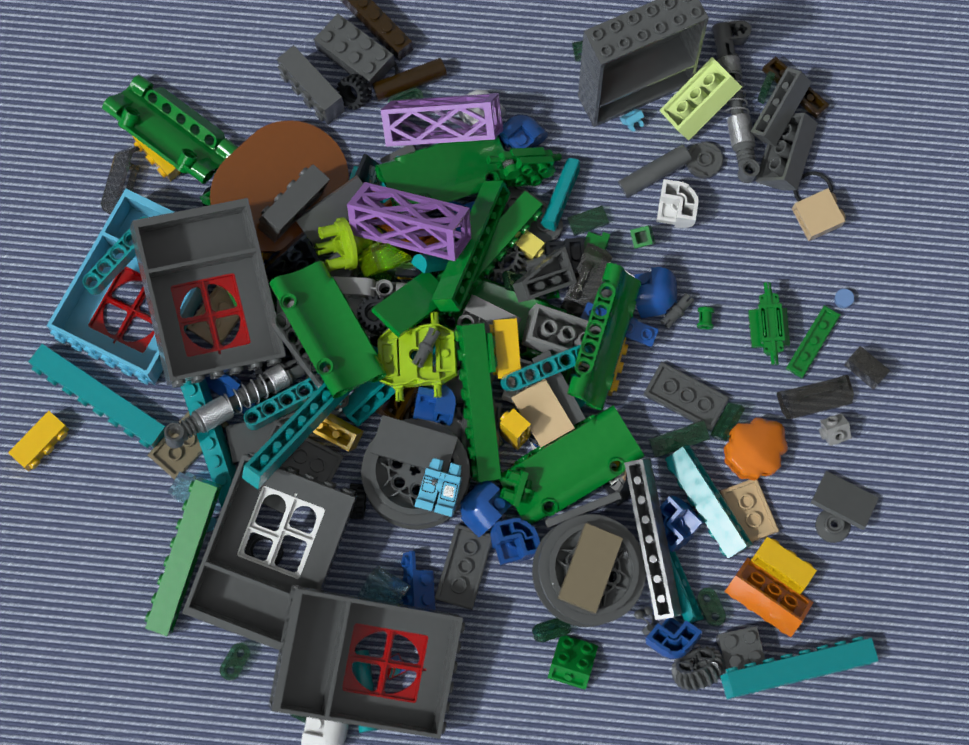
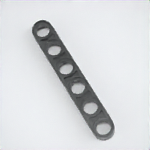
M280 312L274 315L271 320L272 327L317 388H319L324 381L320 374H315L312 371L313 363L309 356L307 358L301 356L300 350L304 347L298 336L295 343L289 340V333H295L285 313ZM278 317L284 318V327L277 324ZM327 366L324 367L323 373L329 371ZM348 395L343 400L342 405H338L335 409L347 406L349 402Z

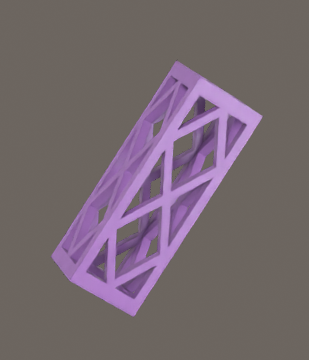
M499 93L390 101L381 109L386 147L494 140L503 131ZM468 108H479L484 111L485 116L483 117ZM432 111L442 117L435 120L421 112ZM462 111L479 121L471 126L453 117V115ZM413 114L431 123V125L424 129L406 118ZM450 120L463 128H451L443 123ZM401 123L415 129L416 131H403Z
M364 182L347 204L349 225L354 236L451 261L457 260L471 240L470 208L367 182ZM392 197L400 206L386 207L379 201ZM408 200L415 201V202H419V203H418V204H412V203H410ZM438 208L446 217L430 218L424 212ZM388 224L394 231L381 234L374 225ZM461 226V232L455 231L457 227ZM433 235L441 242L427 246L418 237ZM404 238H406V239H408V240H409L410 242H412V243L405 242V241H401V240H397V239H404Z

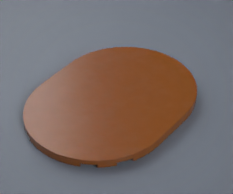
M300 121L274 122L253 133L222 162L211 184L210 205L248 198L261 253L279 252L303 230L295 222L274 243L258 229L260 223L258 219L261 217L263 209L267 205L271 207L275 197L280 192L284 194L288 184L292 180L297 181L300 177V172L305 167L309 169L312 164L330 179L325 192L311 205L313 207L349 181L347 162L338 144L321 129Z

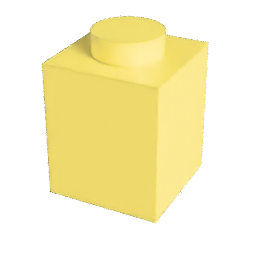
M529 231L525 235L523 234L516 246H519L520 251L525 253V257L528 260L540 257L541 254L545 253V242Z

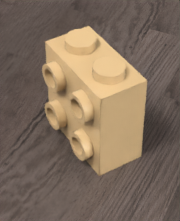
M829 188L795 203L792 207V211L808 242L842 227L845 223V214L837 206L836 196L833 192H830Z

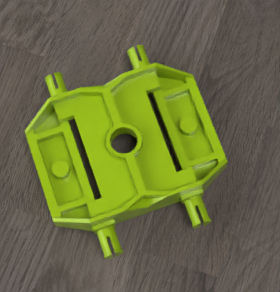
M438 312L430 313L431 324L413 327L399 338L390 329L378 338V358L387 372L386 377L380 380V382L393 387L396 395L395 401H404V388L430 385L434 386V398H441L442 384L457 376L454 331L439 324ZM429 327L434 328L432 335H434L436 330L441 333L435 342V373H433V351L429 354L423 368L418 367L420 360H418L416 365L411 363V354L419 349L418 346L424 340Z

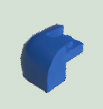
M517 114L503 123V131L498 136L507 148L510 146L512 148H536L548 137V133L532 117L525 114Z
M651 267V272L634 275V278L642 282L636 299V307L641 318L665 314L674 302H677V280L672 271L662 267Z
M442 384V397L434 398V389L432 387H419L413 419L429 420L441 425L446 424L450 426L456 406V399L452 390Z
M489 481L478 482L460 502L461 519L478 537L482 536L511 506L505 499L500 497L498 493L500 488Z
M669 496L660 508L668 548L671 552H675L694 537L693 534L701 527L704 521L692 511L693 508L677 496Z
M512 518L496 522L491 527V543L493 549H496L500 566L513 562H522L534 557L540 540L535 527L531 526L527 521L521 520V518Z
M671 617L667 618L662 625L657 624L646 637V645L663 657L671 660L681 659L702 637V631L687 620L681 624Z

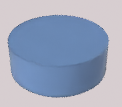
M840 289L834 296L835 304L842 309L849 308L854 301V295L848 289Z

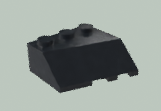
M304 231L264 265L268 284L277 276L299 271L320 261Z

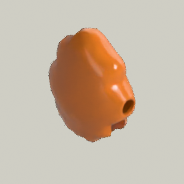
M761 417L754 418L749 424L738 423L729 432V442L724 447V463L740 479L755 481L760 476L773 475L781 467V456L788 450L783 425L777 421L766 420Z

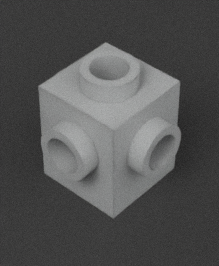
M842 413L820 420V436L830 446L852 439L849 422Z

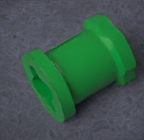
M699 307L697 310L699 312L697 328L713 329L712 315L715 313V309Z

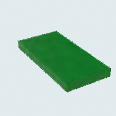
M422 272L374 306L372 312L399 338L427 318L430 313L438 310L432 297L439 281L430 272Z

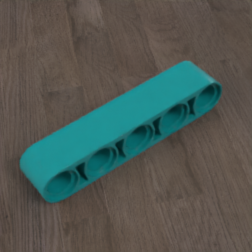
M130 228L84 276L83 285L90 294H100L136 256L134 244L129 245L130 240H132ZM124 253L122 258L116 259L117 254ZM105 267H111L109 272L103 273ZM92 281H97L94 287H89Z
M581 344L504 375L501 379L502 388L506 391L519 390L574 367ZM587 345L584 348L586 353H593L591 346ZM563 355L568 358L567 365L561 363ZM545 362L549 363L551 367L548 373L543 370ZM527 370H531L533 373L531 380H528L525 376ZM509 377H512L515 380V386L513 388H511L507 383Z
M308 378L248 409L244 414L247 428L258 430L300 408L318 389L311 378ZM304 389L310 391V393L306 396H302L300 394V392ZM286 398L293 400L289 405L283 404V401ZM269 407L276 409L272 414H268L265 411ZM256 416L258 420L255 423H250L248 421L249 418Z

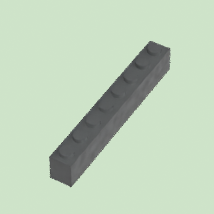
M651 458L625 462L655 620L682 615Z

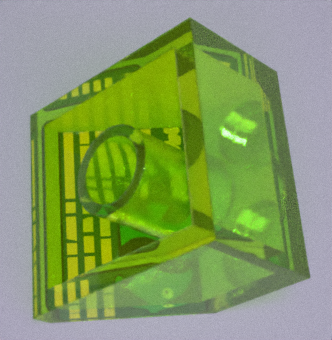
M379 242L369 245L368 248L362 250V254L358 255V261L365 278L399 267L412 259L409 254L388 243L380 245Z

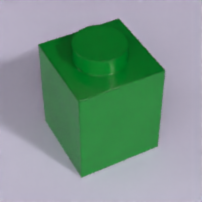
M651 225L630 230L634 249L656 244Z

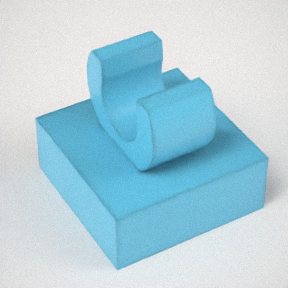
M634 109L620 117L622 124L628 125L630 131H635V122L640 127L644 126L641 120L644 115L639 109Z

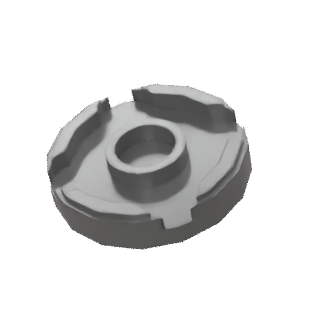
M696 143L688 150L692 161L686 164V166L695 177L702 179L711 178L721 170L723 157L720 149L713 143Z

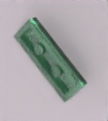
M704 420L648 438L655 458L677 451L683 446H691L710 439Z

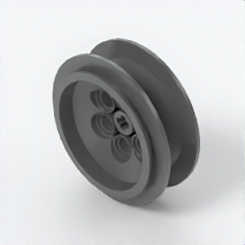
M413 418L401 420L457 437L448 428L434 421L418 418L417 420ZM374 437L366 449L361 469L363 487L374 510L389 523L411 530L432 528L451 518L450 516L436 513L434 510L429 511L414 507L418 496L412 492L417 487L421 488L425 469L403 463L401 468L396 469L393 467L395 460L371 454L375 440ZM459 439L451 463L462 465L460 475L462 481L454 514L459 510L460 502L468 493L470 485L469 460L465 448ZM419 469L420 474L416 473V475L413 476L412 471ZM397 480L405 481V485L402 488H397L394 484ZM438 492V496H437V500H436L435 506H436L437 501H438L439 492Z
M586 514L564 521L544 536L533 558L532 578L540 601L552 615L570 625L594 627L622 617L636 604L643 591L646 570L642 549L636 538L625 526L606 516ZM585 523L623 538L611 570L613 581H607L595 614L557 599L570 565L569 559L573 557Z

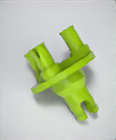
M340 217L332 225L318 227L321 239L335 235L336 237L331 238L327 242L316 243L315 249L323 248L316 250L318 256L330 252L340 254L341 257L325 261L329 272L341 268L354 270L358 265V254L364 249L382 245L383 243L354 236L348 221L344 217ZM375 227L381 234H383L380 227Z

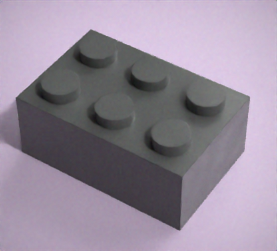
M757 626L718 634L715 637L718 650L725 661V673L726 669L736 666L740 670L744 669V665L749 663L763 664L762 661L765 660Z

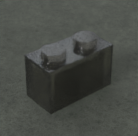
M859 346L844 365L873 390L890 372L886 366L862 346Z

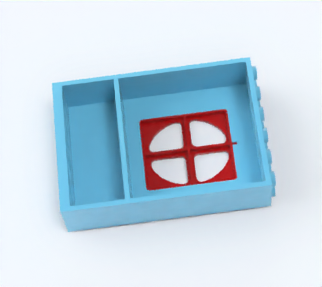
M125 189L49 320L47 327L51 331L50 334L55 336L54 339L63 344L68 342L73 349L79 352L84 350L88 353V356L95 360L102 359L111 368L117 366L122 369V373L130 377L133 374L138 377L140 382L146 385L149 383L155 385L163 371L154 330L148 336L137 341L126 342L123 340V336L133 318L138 317L152 324L151 316L140 311V306L146 297L144 286L132 305L112 297V293L121 285L131 281H142L137 257L135 256L100 294H90L83 285L84 276L127 232L132 220L174 212ZM130 240L129 245H133V240ZM124 253L117 254L116 259L122 258ZM105 267L103 273L109 272L111 267ZM92 281L89 287H94L97 281ZM199 288L191 289L184 297L180 309L182 318L194 316L202 301ZM106 304H112L127 312L126 318L115 335H111L104 324L103 314Z

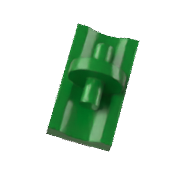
M518 468L517 471L507 470L506 480L513 482L511 489L503 487L500 497L508 503L519 507L521 499L526 500L528 493L534 494L535 490L530 488L532 481L527 480L528 472Z

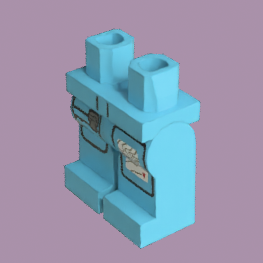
M433 458L430 466L425 470L414 507L429 511L434 510L436 513L452 517L462 481L460 476L462 465L451 463L447 473L441 471L444 461ZM438 492H439L438 501H437V504H436V506H435V503H436V500H437V496H438Z

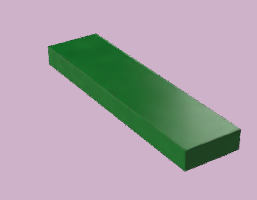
M825 305L823 306L787 365L786 370L801 379L803 378L841 314Z

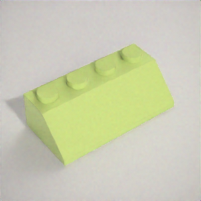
M711 57L659 111L677 131L690 140L742 86Z

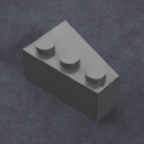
M562 247L554 250L512 284L518 303L577 283L566 248Z

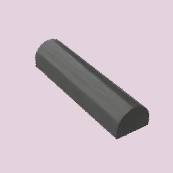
M682 144L619 180L618 184L625 196L629 198L692 161L691 156Z

